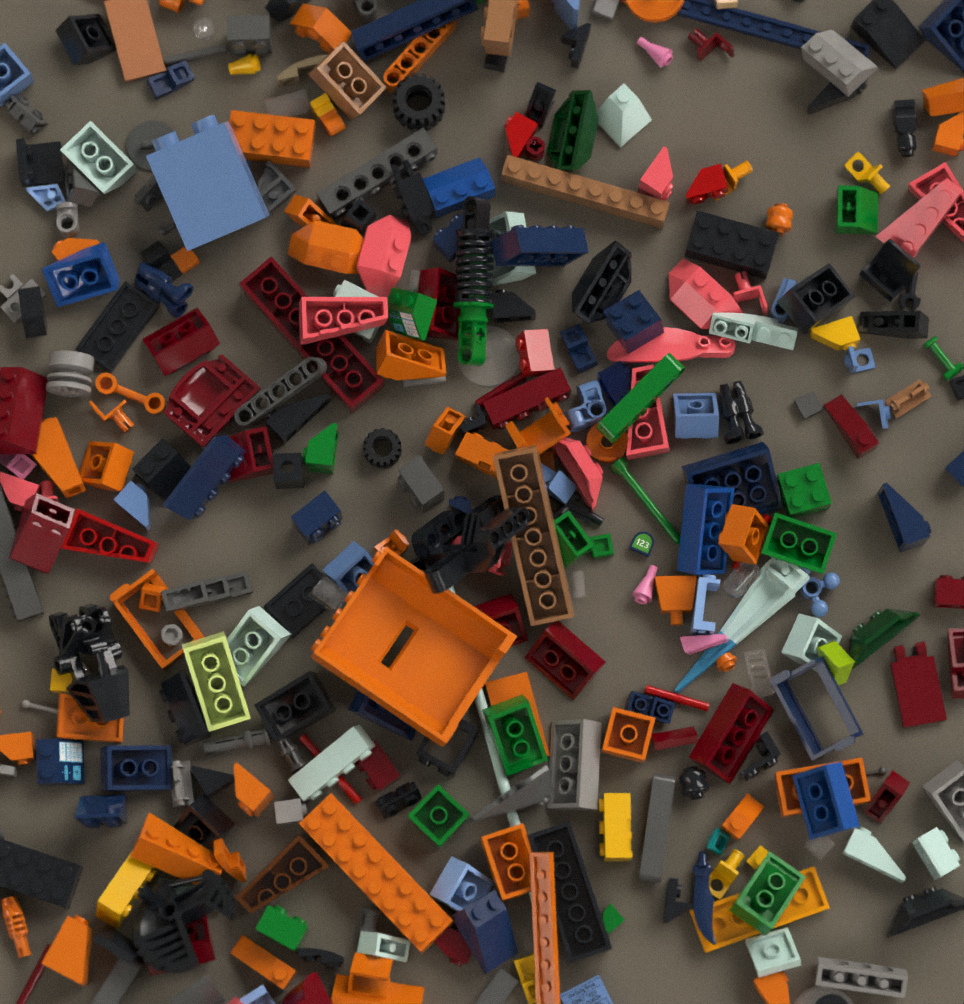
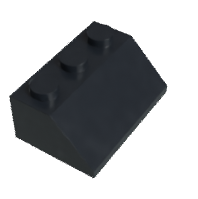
M184 671L178 672L161 683L163 690L159 692L163 702H168L171 710L167 712L171 722H176L179 730L175 731L179 742H184L186 747L210 738L211 735Z

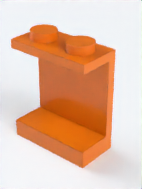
M548 397L544 400L551 411L522 431L518 430L513 421L505 425L517 448L537 444L538 452L541 454L571 434L567 427L570 423L557 402L552 404Z

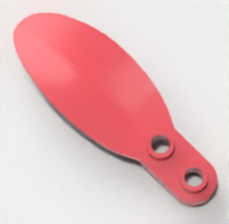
M663 327V334L629 354L617 340L608 349L607 358L613 362L623 363L659 362L668 353H671L678 361L690 360L698 356L702 358H728L734 354L736 344L733 339L721 336H702L687 330Z

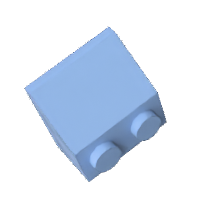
M451 856L429 895L458 912L480 897L488 894L494 882L469 864Z

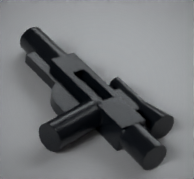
M575 492L566 505L548 495L550 499L560 504L553 513L554 520L570 511L574 518L578 517L590 525L593 522L599 526L602 525L604 518L590 511L587 506H582L574 501L575 498L578 500L581 498Z

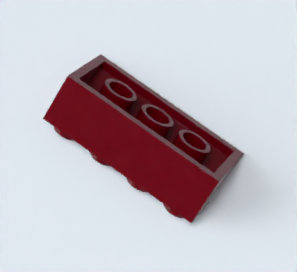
M23 367L0 368V454H37L47 394L46 383L49 382L47 377Z
M732 683L690 753L689 758L704 770L731 784L774 709L750 689Z

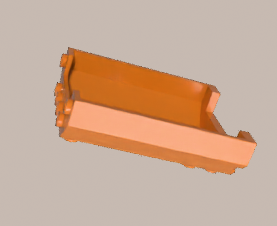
M385 547L383 552L378 550L371 560L374 565L368 574L362 573L356 582L359 585L355 592L351 590L345 598L344 602L347 604L344 609L338 608L332 617L335 622L331 628L328 625L325 627L320 635L323 639L320 640L318 638L311 648L314 652L310 658L443 748L517 636L449 589L433 594L423 571ZM408 626L414 631L388 668L381 661L404 627Z

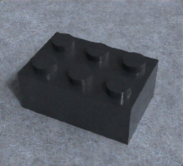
M828 263L790 288L777 302L799 330L806 334L844 308L856 295L831 264Z

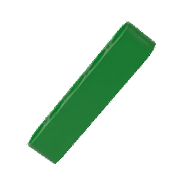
M671 353L665 355L598 423L596 429L611 443L615 442L676 381L686 367Z

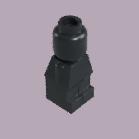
M915 99L896 100L892 105L893 126L898 136V151L901 153V157H912L917 149L916 137L913 134L916 131Z

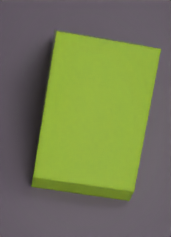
M836 641L817 647L819 657H824L838 686L846 683L855 661Z

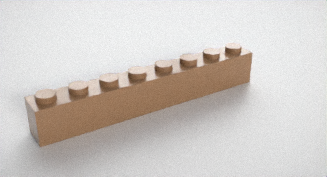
M507 155L501 173V182L663 229L670 205L668 201Z

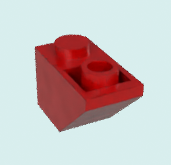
M721 163L700 169L686 193L688 204L697 205L703 203L707 198L713 197V199L724 197L725 193H728V185Z

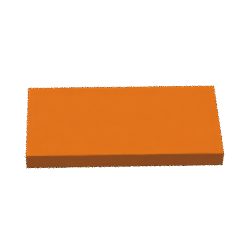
M523 672L485 682L491 706L522 694L530 703L546 755L549 757L550 754L528 673Z

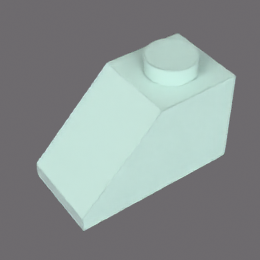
M361 931L357 953L407 962L410 941L386 934Z

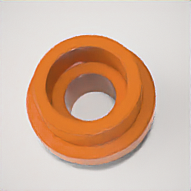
M731 653L723 654L716 660L717 669L724 672L732 670L736 666L737 658L732 656Z

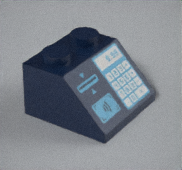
M36 740L38 785L85 784L83 740Z

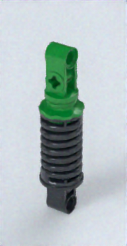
M468 196L464 199L462 205V229L455 231L456 248L458 249L456 252L458 259L455 264L458 267L455 269L457 274L455 281L457 283L455 285L456 292L454 294L453 307L460 309V317H458V361L463 365L479 367L486 360V323H488L486 311L494 308L493 291L487 290V287L493 286V282L487 280L494 277L493 273L487 272L494 269L493 265L488 264L494 262V257L488 256L493 255V249L485 247H492L491 242L495 240L496 231L489 230L490 202L484 198Z

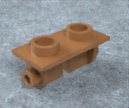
M919 379L885 400V403L890 407V411L897 419L932 396L928 391L930 389L926 382L923 383Z

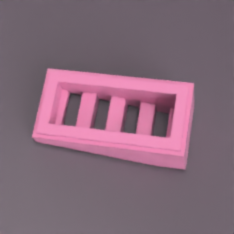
M725 634L680 637L684 652L688 655L729 641L728 636Z

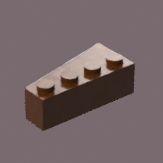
M297 835L234 898L251 914L330 866L300 835Z

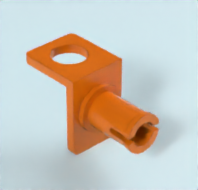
M123 400L106 416L92 401L88 402L89 406L104 423L109 419H113L124 433L135 425L122 411L123 407L127 404L126 400Z

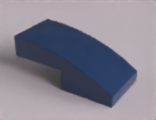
M185 60L167 67V70L163 73L147 78V84L155 99H159L194 81L195 77Z
M580 324L560 332L578 374L598 365Z

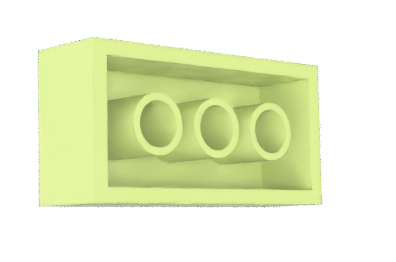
M224 631L182 644L208 731L210 732L251 719Z

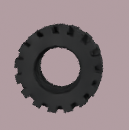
M385 428L380 430L374 429L372 433H368L363 444L365 459L370 465L376 466L379 469L380 467H384V469L388 466L392 467L395 462H398L402 452L401 441L397 434L393 433L390 429L385 430ZM386 440L390 443L392 448L387 456L381 457L374 453L373 447L377 441Z

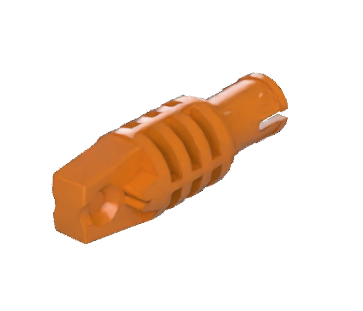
M17 896L6 897L1 900L3 917L9 938L14 940L17 957L22 958L32 955L26 936L29 931Z

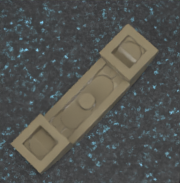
M327 55L310 57L291 65L277 76L279 87L300 83L298 75L309 73Z

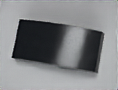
M298 948V956L300 959L304 958V962L317 961V957L321 956L322 965H327V969L339 968L340 963H345L344 957L331 951L316 948Z

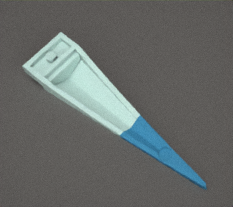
M772 557L763 565L748 591L718 634H725L728 636L729 641L706 649L677 685L675 692L679 693L712 666L720 656L729 652L796 596L795 593L810 579L809 575L796 565Z

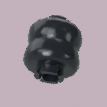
M697 766L684 769L685 773L679 776L683 795L691 797V800L705 797L704 793L709 791L705 771L697 769Z

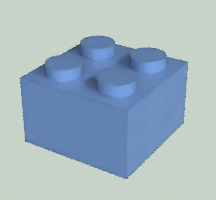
M6 43L0 46L1 107L11 100L10 95H18L34 82L31 73Z

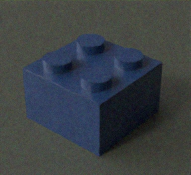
M640 290L603 311L606 325L628 354L664 333L662 319Z
M323 491L291 516L293 526L308 545L312 542L314 544L318 543L324 538L323 534L329 529L331 531L335 530L341 525V520L343 519L340 508L326 491Z

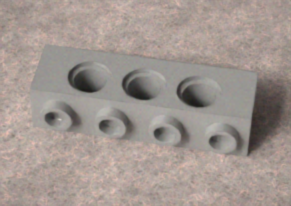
M824 957L817 958L815 984L817 986L905 998L908 980L906 969Z

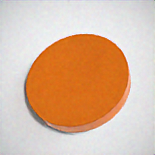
M625 0L634 16L651 23L669 20L680 11L684 4V0Z

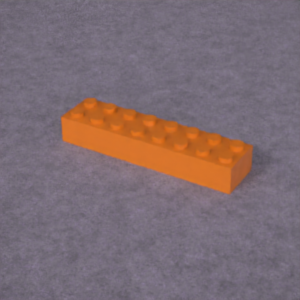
M332 793L299 823L301 828L421 954L448 927L450 928L454 924L453 920Z

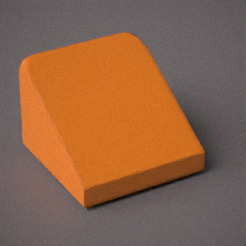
M145 583L141 589L138 608L160 613L163 602L161 591L166 588Z

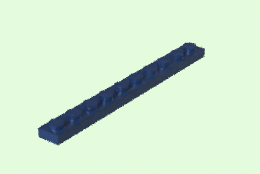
M684 0L682 8L676 14L677 16L800 50L816 33L821 32L738 8L716 9L715 2L709 0ZM843 38L866 58L868 57L871 45Z

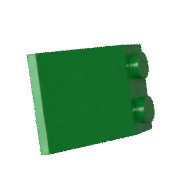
M523 694L482 710L507 776L548 761L530 703Z
M769 851L729 911L766 936L773 929L806 876Z

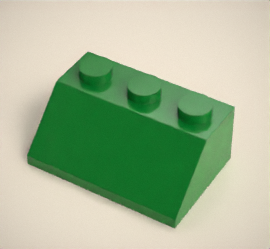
M775 512L761 554L824 574L837 533Z

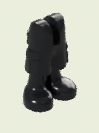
M741 380L733 382L735 399H732L728 383L720 385L723 419L728 420L730 424L729 431L724 436L725 443L735 444L744 438L738 416L743 418L747 439L751 440L763 436V428L756 424L751 416L754 408Z

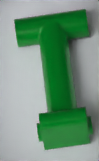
M934 336L923 346L925 349L930 348L947 371L942 376L948 381L963 370L964 366L961 362L953 365L936 343L938 338Z

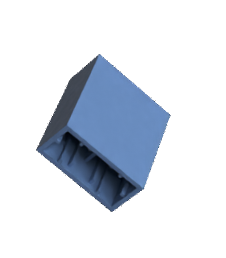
M214 114L192 123L191 126L195 135L179 141L175 131L153 140L152 143L156 152L146 156L187 251L270 216L230 122L218 124Z

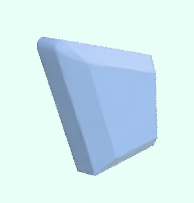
M58 184L26 188V191L47 212L56 209L58 203L66 202Z

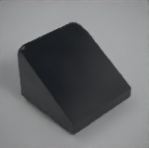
M487 54L484 68L505 73L508 56Z

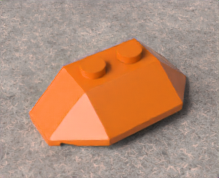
M314 220L291 234L287 255L306 265L344 274H359L356 265L363 237L356 229Z

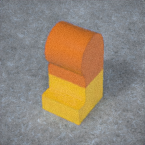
M326 93L310 102L312 112L330 137L346 129L344 122Z

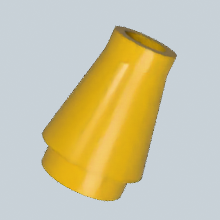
M249 54L228 63L231 75L256 74V72L261 70L257 54Z

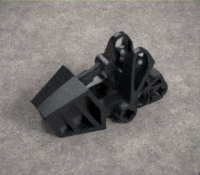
M87 604L79 607L80 616H77V614L68 615L64 612L49 615V625L59 648V656L54 657L55 670L59 676L71 674L72 682L66 689L90 721L109 722L129 716V671L124 665L116 666L115 660L122 658V650L119 642L114 638L111 620L104 606L98 607L96 604ZM79 652L95 655L98 673L86 676Z

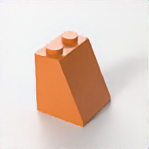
M75 914L73 918L67 916L42 964L87 987L89 983L93 929L88 926L89 921Z

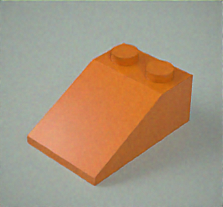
M389 330L384 331L375 349L378 375L394 380L445 377L444 348Z

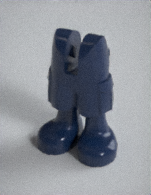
M142 262L135 277L137 286L146 291L148 296L155 302H162L171 316L174 318L180 317L188 307V303L185 300L191 296L194 287L190 283H183L178 287L172 285V277L154 268L152 265Z

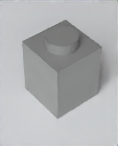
M300 798L274 802L278 826L300 823L308 815L306 803L302 804Z

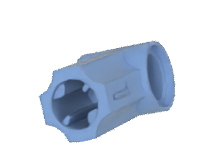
M783 278L770 310V317L779 319V323L786 321L789 316L787 313L783 315L776 313L775 308L781 307L777 301L790 288L798 284L792 279Z

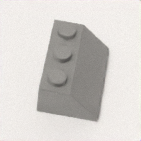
M834 30L816 33L801 47L803 60L848 97L878 69L873 62Z

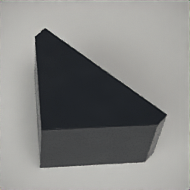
M197 766L191 767V771L208 798L235 782L234 775Z

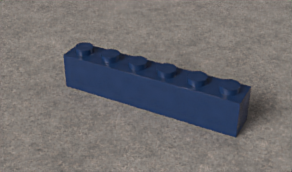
M417 0L410 5L351 31L356 49L365 62L478 10L475 0Z

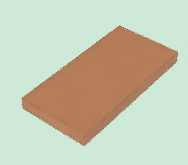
M147 0L105 1L104 4L125 82L165 72L166 69Z

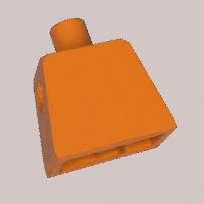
M697 575L655 576L654 585L660 613L670 614L671 626L683 625V614L692 612Z

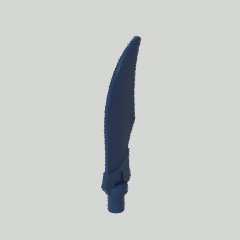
M700 851L698 862L693 867L695 875L694 916L700 932L710 943L715 945L716 941L712 927L714 898L709 888L712 869L707 862V852Z

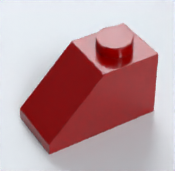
M515 112L513 117L509 116L504 124L506 128L505 137L510 155L521 158L526 150L527 141L534 137L538 130V123Z

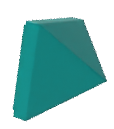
M716 828L707 839V848L721 856L730 836Z

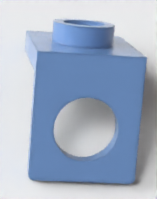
M853 346L848 347L844 355V363L846 368L849 367L850 374L875 368L870 348L854 351ZM858 355H866L869 360L868 364L860 366L856 360Z
M885 399L857 403V406L879 403L882 428H889L888 419H891L890 407L885 405Z

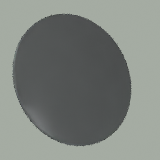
M146 121L139 124L133 129L128 138L127 149L130 158L139 167L152 170L146 158L147 155L156 152L152 141L174 131L168 125L159 121Z

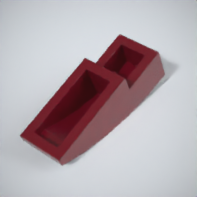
M953 628L947 630L949 674L952 699L964 698V628Z

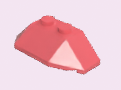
M387 215L367 226L356 265L366 291L378 297H387L388 300L391 288H395L401 278L410 245L409 221L393 215Z
M683 258L668 273L670 301L700 329H710L713 313H743L731 294L700 266Z
M564 438L550 448L554 451L556 458L571 481L577 486L579 494L590 511L593 512L596 509L603 478L602 474L604 472L598 463L594 464L590 458L592 453L586 444L583 446L578 440Z

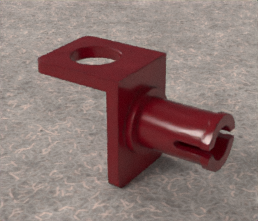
M698 28L693 29L695 33L692 31L689 33L688 39L699 47L696 51L698 61L701 62L717 46L731 58L734 57V47L717 32L709 39Z

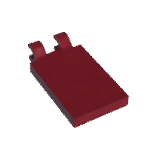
M925 641L914 644L917 654L915 656L906 657L904 645L893 648L896 662L891 663L890 667L903 728L947 720L934 656L927 657Z

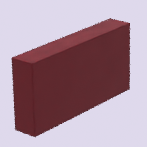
M694 726L651 734L655 750L698 742V735Z

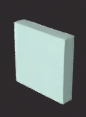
M788 927L769 932L766 936L761 934L745 939L758 977L801 966V959Z

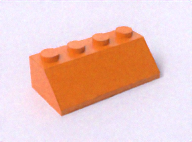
M336 974L331 999L332 1004H422L424 987L390 982L387 998L383 1000L349 994V976Z

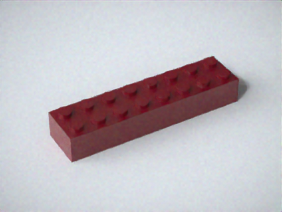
M272 256L239 283L240 289L303 360L309 357H318L326 362L327 370L320 379L352 414L385 387L384 380L343 335L300 345L299 302L301 297L308 296ZM314 361L311 365V369L314 372H316L318 369V364L316 361Z

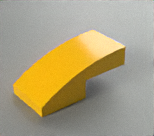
M534 953L514 960L528 1004L536 1003Z

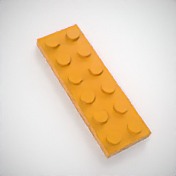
M814 866L799 871L806 878L773 929L830 908ZM740 893L714 902L712 927L716 941L715 945L710 943L700 932L695 920L694 910L689 911L704 953L760 934L755 928L729 911Z

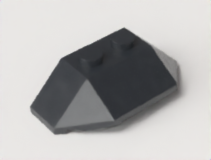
M613 241L592 258L572 292V312L587 324L605 319L603 311L619 302L631 283L632 267L630 259H632V253L618 241Z
M936 887L924 890V895L916 898L915 894L903 898L904 903L898 905L886 935L889 938L964 910V898L943 888L937 890Z

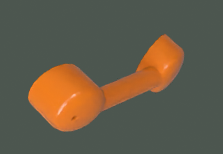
M101 373L96 378V388L104 395H112L114 393L123 395L144 404L145 409L152 415H160L166 409V400L159 393H151L148 396L142 395L118 385L117 379L110 373Z

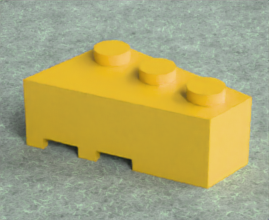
M604 793L603 799H599V812H603V821H599V834H603V843H599V855L604 856V862L631 861L630 793Z
M131 853L97 902L95 916L117 930L125 917L127 918L136 899H140L137 896L139 893L137 889L139 887L143 888L147 881L151 882L157 873L155 867L130 857Z

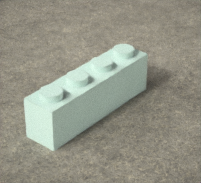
M361 725L353 726L288 779V781L303 801L309 799L314 801L323 794L321 791L326 786L331 787L339 781V775L343 772L347 774L356 767L354 765L359 759L363 761L372 754L370 750L376 745Z

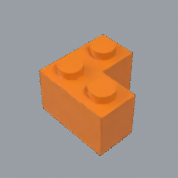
M303 3L289 23L295 28L294 32L298 36L316 40L320 43L319 47L327 53H330L342 41L346 43L352 35L351 31L326 7Z

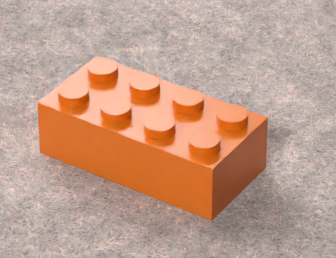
M231 110L229 122L246 160L265 163L270 160L273 164L311 167L316 132L315 120Z
M863 758L838 761L843 764L854 806L868 804L871 799ZM825 764L774 773L773 777L781 818L803 815L792 776Z

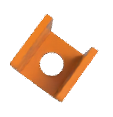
M355 952L349 974L348 993L385 1000L391 982L389 976L393 959Z

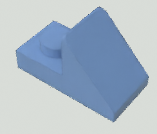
M541 463L548 495L566 505L577 489V486L560 470L557 473Z

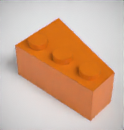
M466 432L455 453V459L498 480L493 455L494 453L508 451V449L503 448L496 442L485 440L483 436L476 432H472V434Z

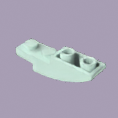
M721 312L713 313L709 334L751 343V340L793 350L799 328L780 324L779 319Z

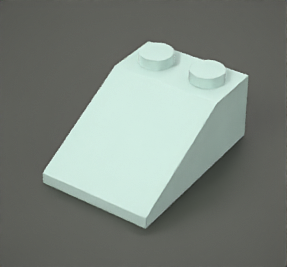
M260 606L249 609L227 638L240 684L244 687L279 651L291 635Z

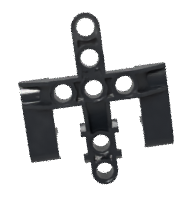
M496 495L488 498L466 515L459 510L443 511L415 531L411 537V543L415 554L430 566L424 574L433 594L444 592L468 573L487 572L494 564H497L506 542L529 524L530 513L528 509L524 507L504 509L502 496ZM463 530L460 545H443Z

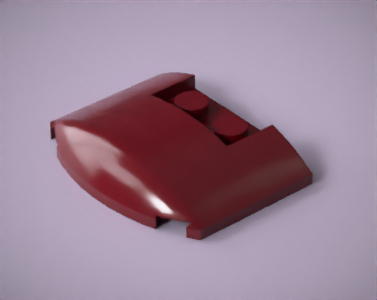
M218 355L219 359L205 360L188 371L171 392L167 410L165 409L164 412L167 418L202 448L209 444L213 437H217V434L234 418L235 411L253 398L261 389L260 386L224 355Z

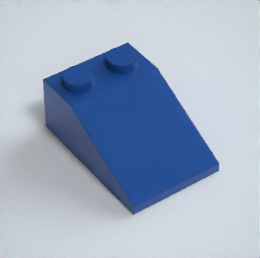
M105 242L84 248L42 268L57 307L115 291L118 289L120 282Z

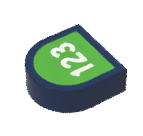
M639 532L634 536L629 549L649 557L654 546V539L648 532Z

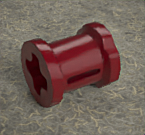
M531 137L526 143V156L532 161H538L544 156L545 143L540 137ZM533 146H537L538 151L535 152Z

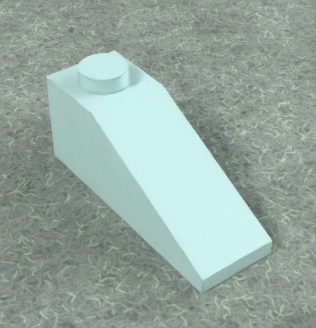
M863 827L859 829L854 828L841 854L900 883L904 882L906 876L878 840L871 836L872 832Z

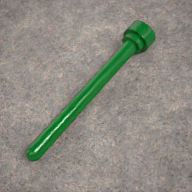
M621 457L609 467L612 472L623 477L673 542L679 544L680 535L630 474L626 460Z

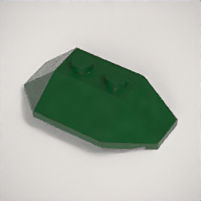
M590 90L571 91L569 97L562 103L554 115L547 154L555 169L576 171L591 159L598 115L592 91Z
M885 609L883 612L877 610L869 617L871 619L866 625L861 623L852 630L854 634L850 638L849 656L855 661L852 670L917 620L920 616L918 612Z

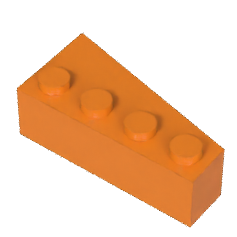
M150 812L139 831L130 855L132 858L180 879L200 876L205 870H210L220 876L223 869L212 851Z

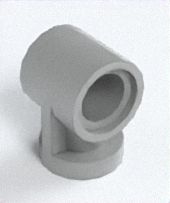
M73 202L58 203L56 205L57 228L63 237L73 238L80 230L78 205ZM66 222L73 223L69 229L63 228V225Z

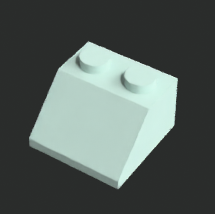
M798 614L781 653L794 662L804 665L813 659L819 658L817 647L832 641H836L839 644L842 635L818 618Z
M937 827L911 842L934 880L960 866L958 862L960 861L959 855L954 849H950L946 843L949 841L943 830L939 831Z

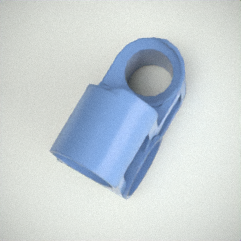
M597 380L576 387L582 404L566 412L564 411L565 417L570 423L569 428L571 432H577L595 425L606 416V405ZM593 408H600L602 413L596 416L591 413V410Z

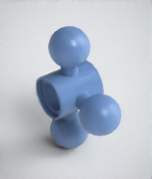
M799 567L808 575L811 573V570ZM833 572L825 574L822 581L809 575L810 579L800 589L803 598L812 600L811 612L816 617H823L828 612L827 603L819 599L822 588L826 587L833 590L840 584L839 576ZM813 584L817 592L814 594L807 592L806 585Z

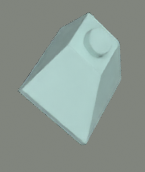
M625 84L613 92L597 111L598 125L620 148L652 121L639 98Z

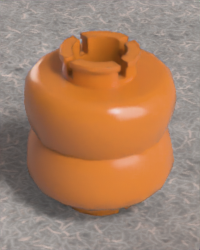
M776 203L767 210L768 219L765 226L768 230L780 233V236L791 230L793 211L786 204L780 203L779 206V203Z

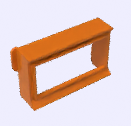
M151 569L133 584H123L111 593L110 600L160 667L166 671L185 656L183 648L166 660L124 604L126 600L140 591L145 583L152 582L154 585L165 587V590L169 589L157 572ZM184 609L173 611L194 638L192 641L205 637Z

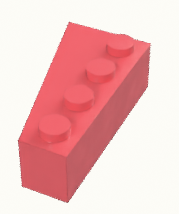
M654 364L632 368L631 389L654 367ZM660 397L629 427L626 451L628 460L670 452Z

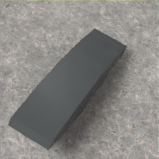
M245 571L206 581L199 580L163 590L161 593L166 612H172L251 594L253 591L248 572Z

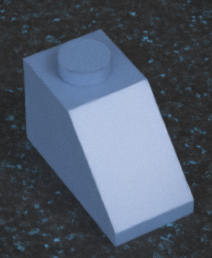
M130 481L114 498V502L143 528L149 531L151 529L149 497L146 494L148 490L139 482L134 484Z

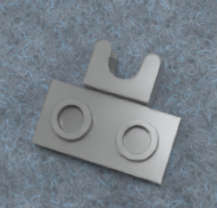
M12 274L10 279L14 285L11 289H6L3 285H0V293L7 299L0 308L16 323L22 318L18 289L36 287L38 285L33 279L23 285ZM40 288L43 299L46 296V293Z

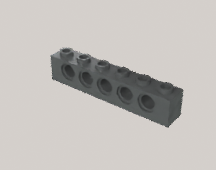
M423 127L316 193L317 200L331 219L335 217L338 219L347 213L346 210L350 209L358 199L365 202L364 199L371 195L372 197L378 195L385 186L394 185L396 181L390 167L392 162H401L402 165L398 169L402 177L406 174L403 167L404 160L407 159L414 173L419 165L424 162L426 164L430 163L436 158L437 147ZM416 150L419 152V155L411 157L408 153ZM376 172H381L384 174V176L380 179H376L373 177V174ZM358 183H364L366 185V187L362 190H358L355 188V186ZM340 194H346L348 196V198L345 201H340L337 199V197Z

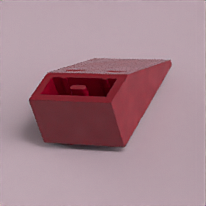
M266 426L228 436L246 452L242 456L244 460L237 468L234 467L230 472L232 476L227 483L274 474L273 453Z
M38 493L26 499L9 559L49 574L70 529L75 509Z

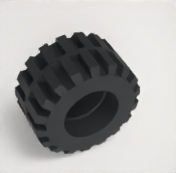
M413 74V78L409 76L404 77L405 81L402 82L400 80L398 82V88L395 87L394 95H392L393 112H395L396 119L400 120V124L403 127L407 125V129L411 131L412 128H416L417 132L423 127L427 131L430 125L434 128L437 125V121L442 120V114L445 113L444 90L441 89V84L439 82L435 83V78L431 76L428 79L426 74H422L421 77H418L417 74ZM414 95H424L431 100L430 106L422 111L413 110L406 103Z

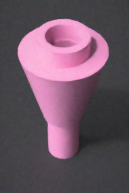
M642 37L638 39L637 44L647 50V53L660 68L670 64L673 59L671 49L651 44Z
M650 565L646 576L633 591L632 596L636 602L644 605L652 602L654 578L658 570L657 566Z

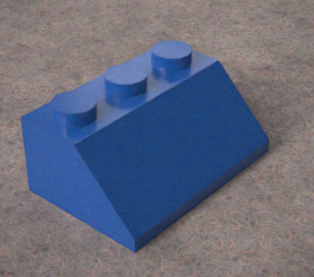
M480 157L423 178L436 218L462 209L463 201L468 196L484 199L495 196V186L488 169Z
M842 762L825 764L792 776L810 840L860 827Z

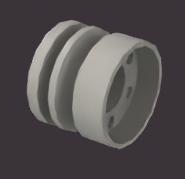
M66 350L49 353L48 368L55 373L47 375V380L50 382L46 383V391L64 397H86L91 395V388L89 386L92 384V379L84 375L93 373L94 357L82 352Z

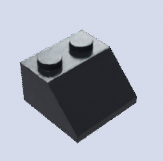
M100 14L69 16L55 30L73 65L90 64L117 50Z
M162 438L132 470L140 480L165 502L191 466Z
M203 794L188 806L174 825V828L208 850L213 851L214 840L224 839L235 823Z

